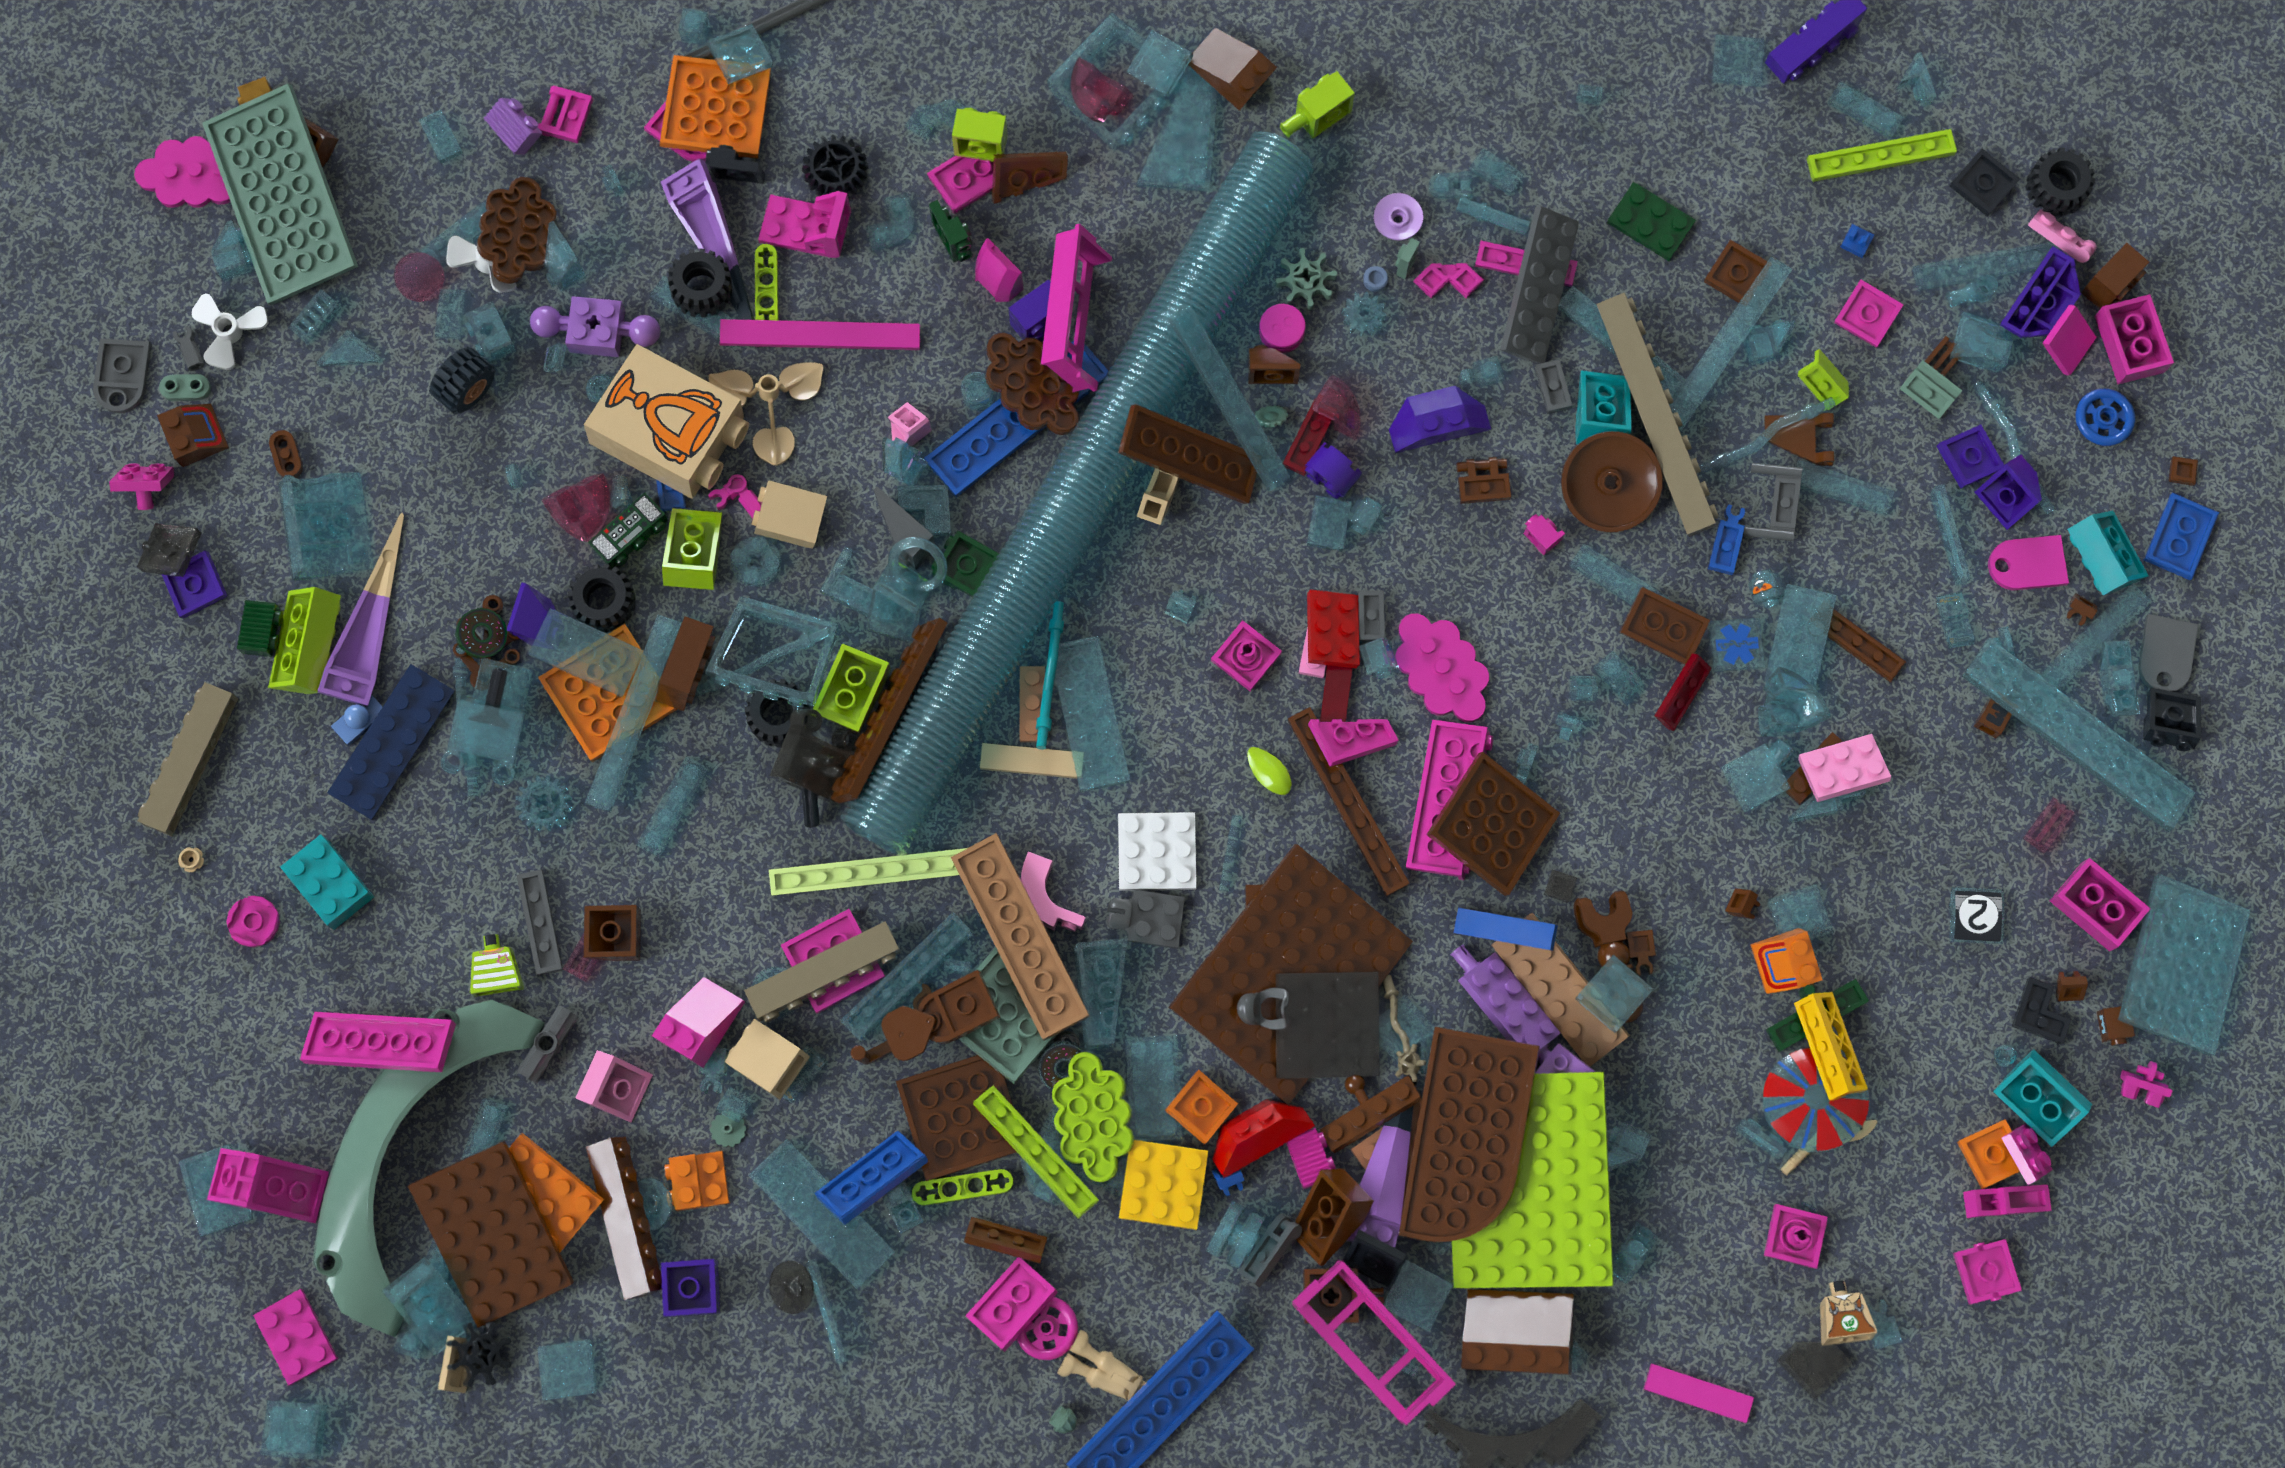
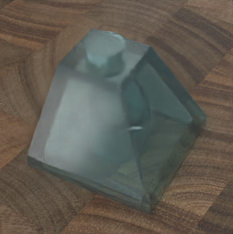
M552 221L548 226L544 263L548 273L545 274V277L552 288L557 285L560 292L586 278V275L578 258L554 221Z
M1962 312L1950 358H1957L1958 361L1997 373L2008 364L2013 345L2011 332L2000 326L1999 323Z

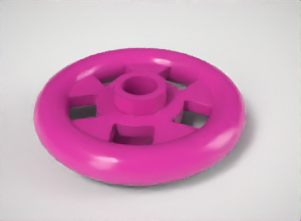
M1053 1297L1040 1312L1041 1316L1034 1323L1031 1322L1017 1338L1020 1347L1028 1355L1040 1360H1053L1066 1354L1075 1343L1078 1334V1322L1072 1308L1063 1300ZM1050 1307L1060 1311L1057 1319L1047 1315ZM1044 1323H1049L1051 1325L1050 1332H1042L1041 1326ZM1059 1324L1067 1325L1066 1336L1058 1335L1060 1330ZM1033 1329L1038 1340L1031 1343L1027 1338L1026 1332ZM1055 1340V1348L1044 1349V1341Z

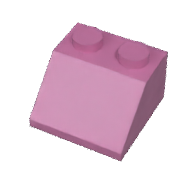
M597 1050L576 1095V1099L628 1122H632L653 1075L615 1056Z

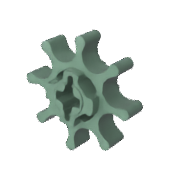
M1300 248V261L1298 263L1291 264L1286 258L1281 259L1280 266L1289 272V276L1286 278H1276L1275 286L1277 288L1287 286L1292 290V293L1287 296L1286 304L1291 305L1296 297H1303L1307 300V309L1312 310L1314 305L1312 297L1314 295L1321 294L1327 300L1331 299L1332 291L1326 289L1323 283L1327 280H1336L1337 271L1324 272L1321 269L1320 265L1326 260L1325 253H1321L1318 260L1309 261L1305 257V249ZM1303 276H1307L1308 280L1310 281L1305 282Z

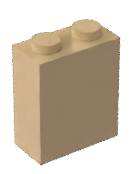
M768 480L766 488L761 487L757 501L762 502L760 511L755 510L751 524L756 526L754 534L813 549L827 496Z
M754 1019L745 1028L743 1036L736 1046L732 1047L729 1051L725 1063L780 1100L810 1056Z

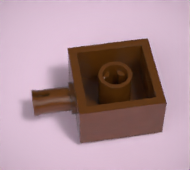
M1357 1268L1350 1269L1358 1277ZM1304 1269L1303 1290L1315 1279L1318 1281L1329 1269ZM1337 1274L1308 1304L1326 1324H1329L1357 1294ZM1383 1287L1368 1288L1374 1295L1384 1294ZM1328 1289H1331L1333 1294H1337V1299H1334L1332 1304H1329L1328 1299H1324ZM1376 1297L1384 1305V1297ZM1358 1308L1341 1324L1359 1323ZM1304 1318V1324H1309Z

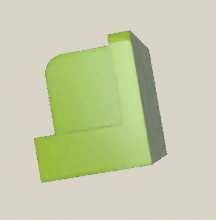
M1820 349L1816 350L1815 361L1799 370L1798 377L1824 407L1830 410L1849 398V383Z

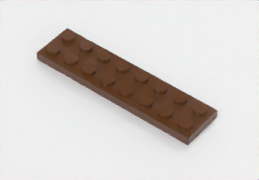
M937 618L918 625L911 636L913 641L910 647L907 646L900 657L902 662L899 668H895L890 675L889 681L891 683L888 689H885L879 696L878 703L880 704L876 712L873 711L866 722L868 727L865 733L858 737L855 743L857 748L854 754L850 755L844 764L845 772L842 777L835 781L832 787L834 793L831 799L837 803L858 798L948 624L943 619Z

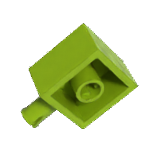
M1338 71L1331 75H1324L1316 86L1311 89L1308 87L1298 95L1296 114L1280 124L1282 132L1289 138L1293 133L1304 127L1314 139L1352 112L1355 92Z

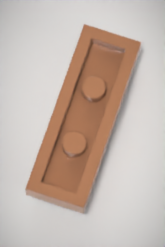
M1020 666V742H1037L1038 730L1036 729V721L1040 717L1045 666Z

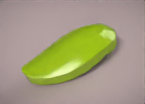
M1256 747L1249 748L1247 757L1256 779L1275 794H1288L1291 790L1292 782L1282 762L1265 750Z

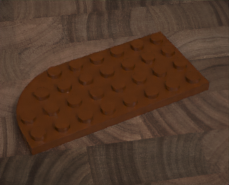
M1434 1027L1399 1230L1400 1236L1432 1242L1456 1241L1484 1229L1506 1207L1514 1191L1518 1176L1540 1046Z

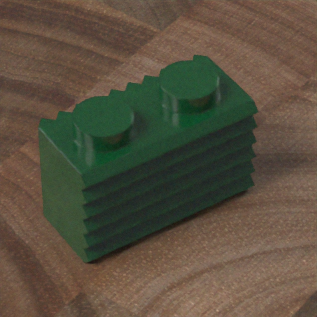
M245 600L237 649L242 654L272 657L273 650L278 649L279 636L276 633L277 627L283 623V611H280L281 608L276 603Z

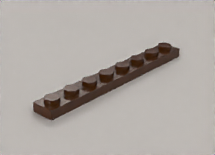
M1308 707L1289 717L1287 721L1384 894L1388 897L1410 883L1343 764L1332 767L1328 764L1308 726L1310 719H1317L1311 707Z

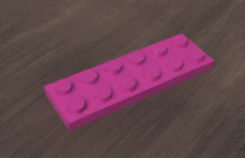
M314 1012L300 1060L305 1064L442 1073L456 1023L447 1019Z

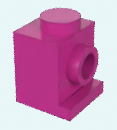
M1535 514L1525 523L1527 527L1524 535L1543 555L1562 541L1565 535L1563 530L1558 533L1556 525L1549 518L1545 519L1542 515L1538 516Z

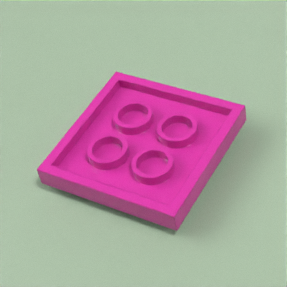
M847 909L781 944V947L793 967L862 932L850 909ZM879 964L873 966L874 970L866 975L860 976L858 973L850 977V982L844 986L836 988L834 985L826 989L827 993L817 999H813L812 996L808 999L816 1014L886 978Z

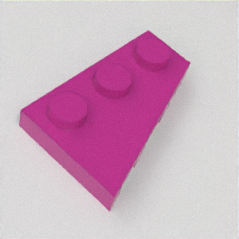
M1310 719L1308 723L1330 767L1395 746L1399 741L1388 719H1358L1357 722H1342V719L1320 722L1319 719Z

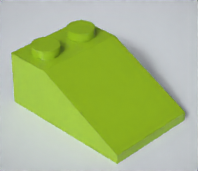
M672 508L662 564L663 586L714 590L722 524L721 512Z
M842 644L814 705L812 714L859 732L890 674L889 662Z

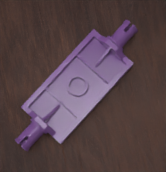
M1462 944L1450 954L1465 971L1464 976L1458 981L1506 1040L1540 1046L1538 1062L1542 1065L1551 1053L1547 1048L1549 1046L1548 1043L1556 1038L1560 1031L1496 952L1484 961L1477 962Z

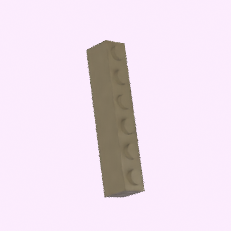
M204 682L202 688L200 687L196 691L194 696L195 703L191 711L189 710L184 716V726L180 734L178 733L174 737L170 755L163 760L161 773L158 779L154 780L151 784L150 796L147 802L142 804L138 812L139 823L171 837L238 701L234 694Z
M885 921L744 990L757 1019L770 1022L780 1016L779 1012L787 1008L789 1011L799 1008L803 1005L802 1001L811 996L813 999H817L827 993L826 989L834 985L836 988L846 985L850 982L849 978L858 973L860 976L866 975L874 970L873 966L881 962L885 965L896 960V955L901 952Z

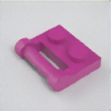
M551 86L549 92L550 99L542 122L537 127L542 131L541 135L552 136L578 144L593 98L590 95ZM560 99H565L556 127L551 126Z

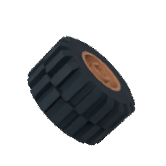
M472 347L462 348L449 356L438 368L430 383L429 393L453 414H461L472 408L486 394L494 380L495 367Z

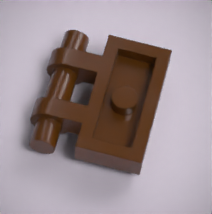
M1488 457V460L1474 461V459H1466V462H1456L1457 472H1467V477L1458 478L1460 504L1510 500L1509 473H1498V469L1507 468V459ZM1489 470L1490 475L1476 476V471Z

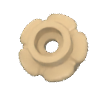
M188 847L180 853L178 863L186 872H195L197 868H201L204 864L203 853L198 848ZM191 857L194 858L193 862L189 861Z

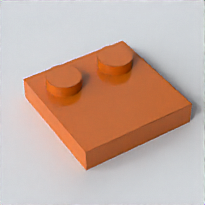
M1197 1070L1165 1111L1199 1141L1206 1144L1238 1103L1205 1074Z
M2006 1119L1957 1142L1981 1189L2020 1172L2002 1140L2003 1136L2012 1131Z

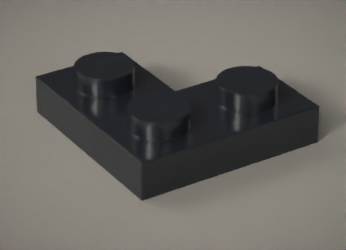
M2029 977L2026 980L2012 1027L2060 1045L2064 1044L2072 1019L2048 1011L2047 1008L2054 986Z

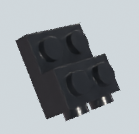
M719 145L718 148L711 147V150H707L706 164L709 165V169L715 178L764 184L765 173L760 163L756 162V159L743 157L741 160L737 151L728 145Z
M2150 688L2147 693V714L2144 718L2143 740L2150 741L2156 747H2161L2165 744L2176 746L2177 750L2183 752L2195 749L2201 739V697Z

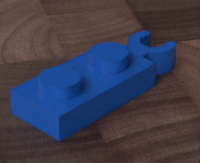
M1728 505L1724 511L1727 521L1720 520L1718 523L1708 565L1709 570L1729 575L1734 573L1745 528L1744 525L1738 524L1745 515V509L1741 508L1739 515L1734 516L1731 514L1732 505Z

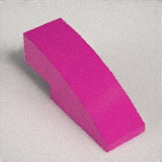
M2048 1185L2002 1187L1963 1192L1967 1218L2052 1211Z

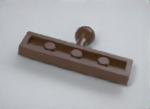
M1351 1074L1345 1080V1089L1348 1093L1356 1096L1360 1105L1326 1125L1320 1131L1323 1133L1331 1151L1337 1153L1420 1102L1422 1096L1412 1078L1408 1075L1369 1099L1364 1091L1365 1080L1358 1074Z

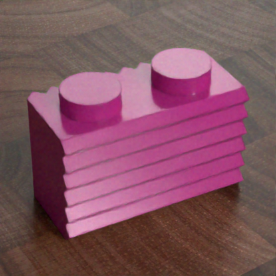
M1316 1128L1308 1130L1286 1143L1303 1190L1313 1186L1321 1169H1336L1332 1157L1327 1158L1323 1148L1327 1147L1325 1137L1322 1132L1317 1133Z

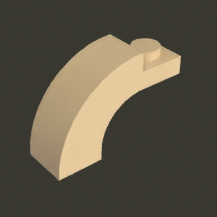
M1155 468L1149 486L1143 495L1137 517L1161 525L1180 478Z

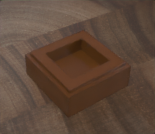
M2173 456L2170 463L2169 482L2194 486L2196 484L2198 460Z

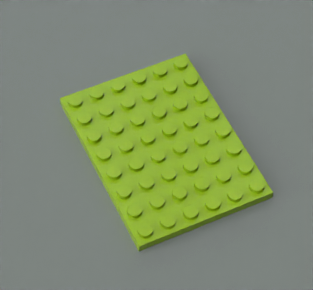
M1604 1072L1535 1073L1514 1191L1506 1207L1492 1223L1469 1237L1452 1241L1454 1288L1590 1287L1614 1285Z

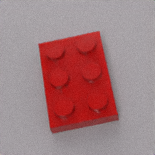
M1310 589L1307 593L1308 663L1357 668L1360 665L1358 595Z

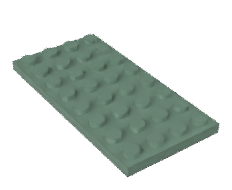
M283 85L202 122L267 304L274 305L358 267L292 85Z

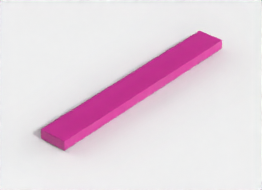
M720 319V346L920 350V324Z

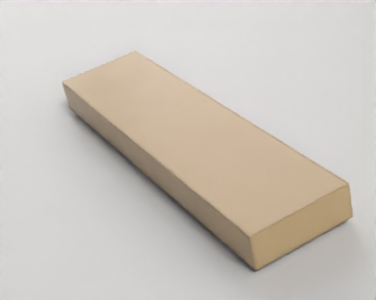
M982 743L980 770L1081 779L1084 753Z

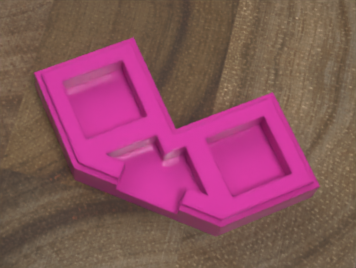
M1431 263L1414 280V283L1431 299L1448 282L1465 298H1468L1483 283L1484 279L1466 263H1456V265Z

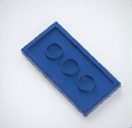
M896 1131L815 1192V1195L830 1212L846 1225L925 1165L928 1159L904 1135Z

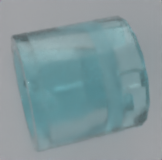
M972 372L964 377L961 382V394L966 407L973 411H983L990 407L994 400V391L987 385L985 374L982 372Z

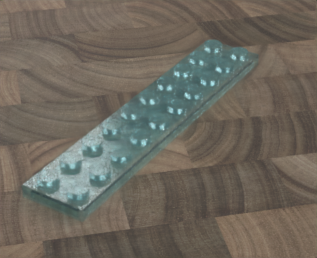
M1988 638L1962 677L2167 832L2174 829L2195 792L1991 638Z

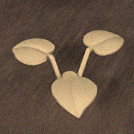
M799 363L791 365L781 372L779 381L773 375H764L755 384L754 389L753 380L750 375L741 370H728L709 374V383L741 399L742 407L746 404L747 397L752 398L759 391L761 399L768 402L771 429H761L756 433L753 438V449L762 460L773 466H778L789 459L794 450L795 441L793 433L789 428L780 427L775 429L773 401L778 398L779 389L782 392L789 391L790 396L796 400H809L813 398L821 387L823 364Z

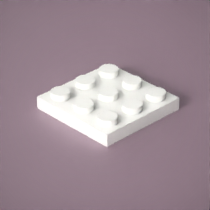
M1195 812L1118 813L1119 891L1196 890Z

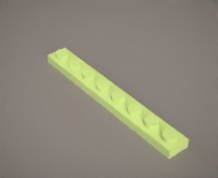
M967 848L769 870L771 895L956 876L959 873L951 857Z

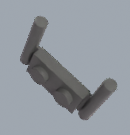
M1752 463L1751 473L1776 475L1770 529L1745 526L1743 536L1794 541L1802 467Z

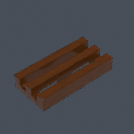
M1947 336L1942 339L1925 360L1929 364L1943 346H1947L1948 349L1933 366L1937 370L1952 351L1955 352L1956 355L1940 373L1943 376L1948 373L1965 352L1962 348H1957L1956 343L1948 341L1949 338Z

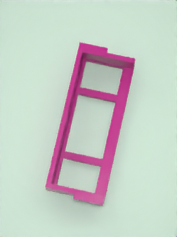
M1080 223L1076 224L1073 230L1056 234L1041 365H1047L1073 387L1072 392L1088 388L1094 392L1097 391L1098 381L1082 369L1093 266L1112 261V256L1096 243V238ZM1078 259L1083 262L1081 284L1076 281ZM1076 291L1079 294L1074 344L1069 341L1074 293ZM1068 352L1072 354V360L1067 357Z
M1338 1260L1318 1281L1315 1279L1292 1301L1295 1309L1400 1423L1407 1425L1429 1403L1431 1406H1434L1456 1385L1343 1261ZM1339 1274L1357 1296L1329 1324H1326L1308 1302L1333 1277ZM1363 1302L1408 1349L1379 1380L1334 1332ZM1415 1357L1435 1378V1381L1405 1409L1385 1388V1385Z

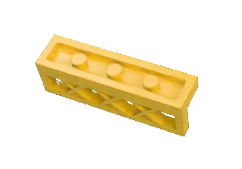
M1833 992L1812 993L1795 1002L1794 1005L1829 1101L1837 1100L1851 1093H1861L1868 1090ZM1822 1000L1826 1001L1829 1011L1825 1009ZM1832 1026L1836 1028L1838 1036L1834 1033ZM1841 1050L1845 1053L1847 1060L1843 1058ZM1850 1075L1854 1077L1857 1086H1853Z

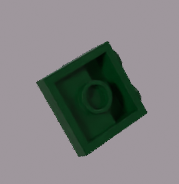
M938 200L929 203L931 222L953 263L958 260L963 262L973 256L970 250L973 243L970 238L972 235L966 222L961 223L958 216L951 219L947 207H941Z
M957 531L955 536L950 535L944 545L946 550L942 557L938 556L931 566V570H933L932 575L934 579L954 590L956 588L977 599L1000 561L1001 554Z

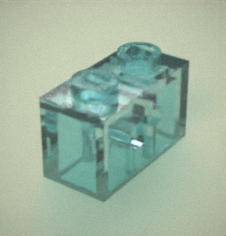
M493 301L465 313L469 321L465 323V326L470 336H476L479 342L475 344V347L482 357L487 358L489 363L516 352V348ZM490 330L492 335L487 337L486 332Z

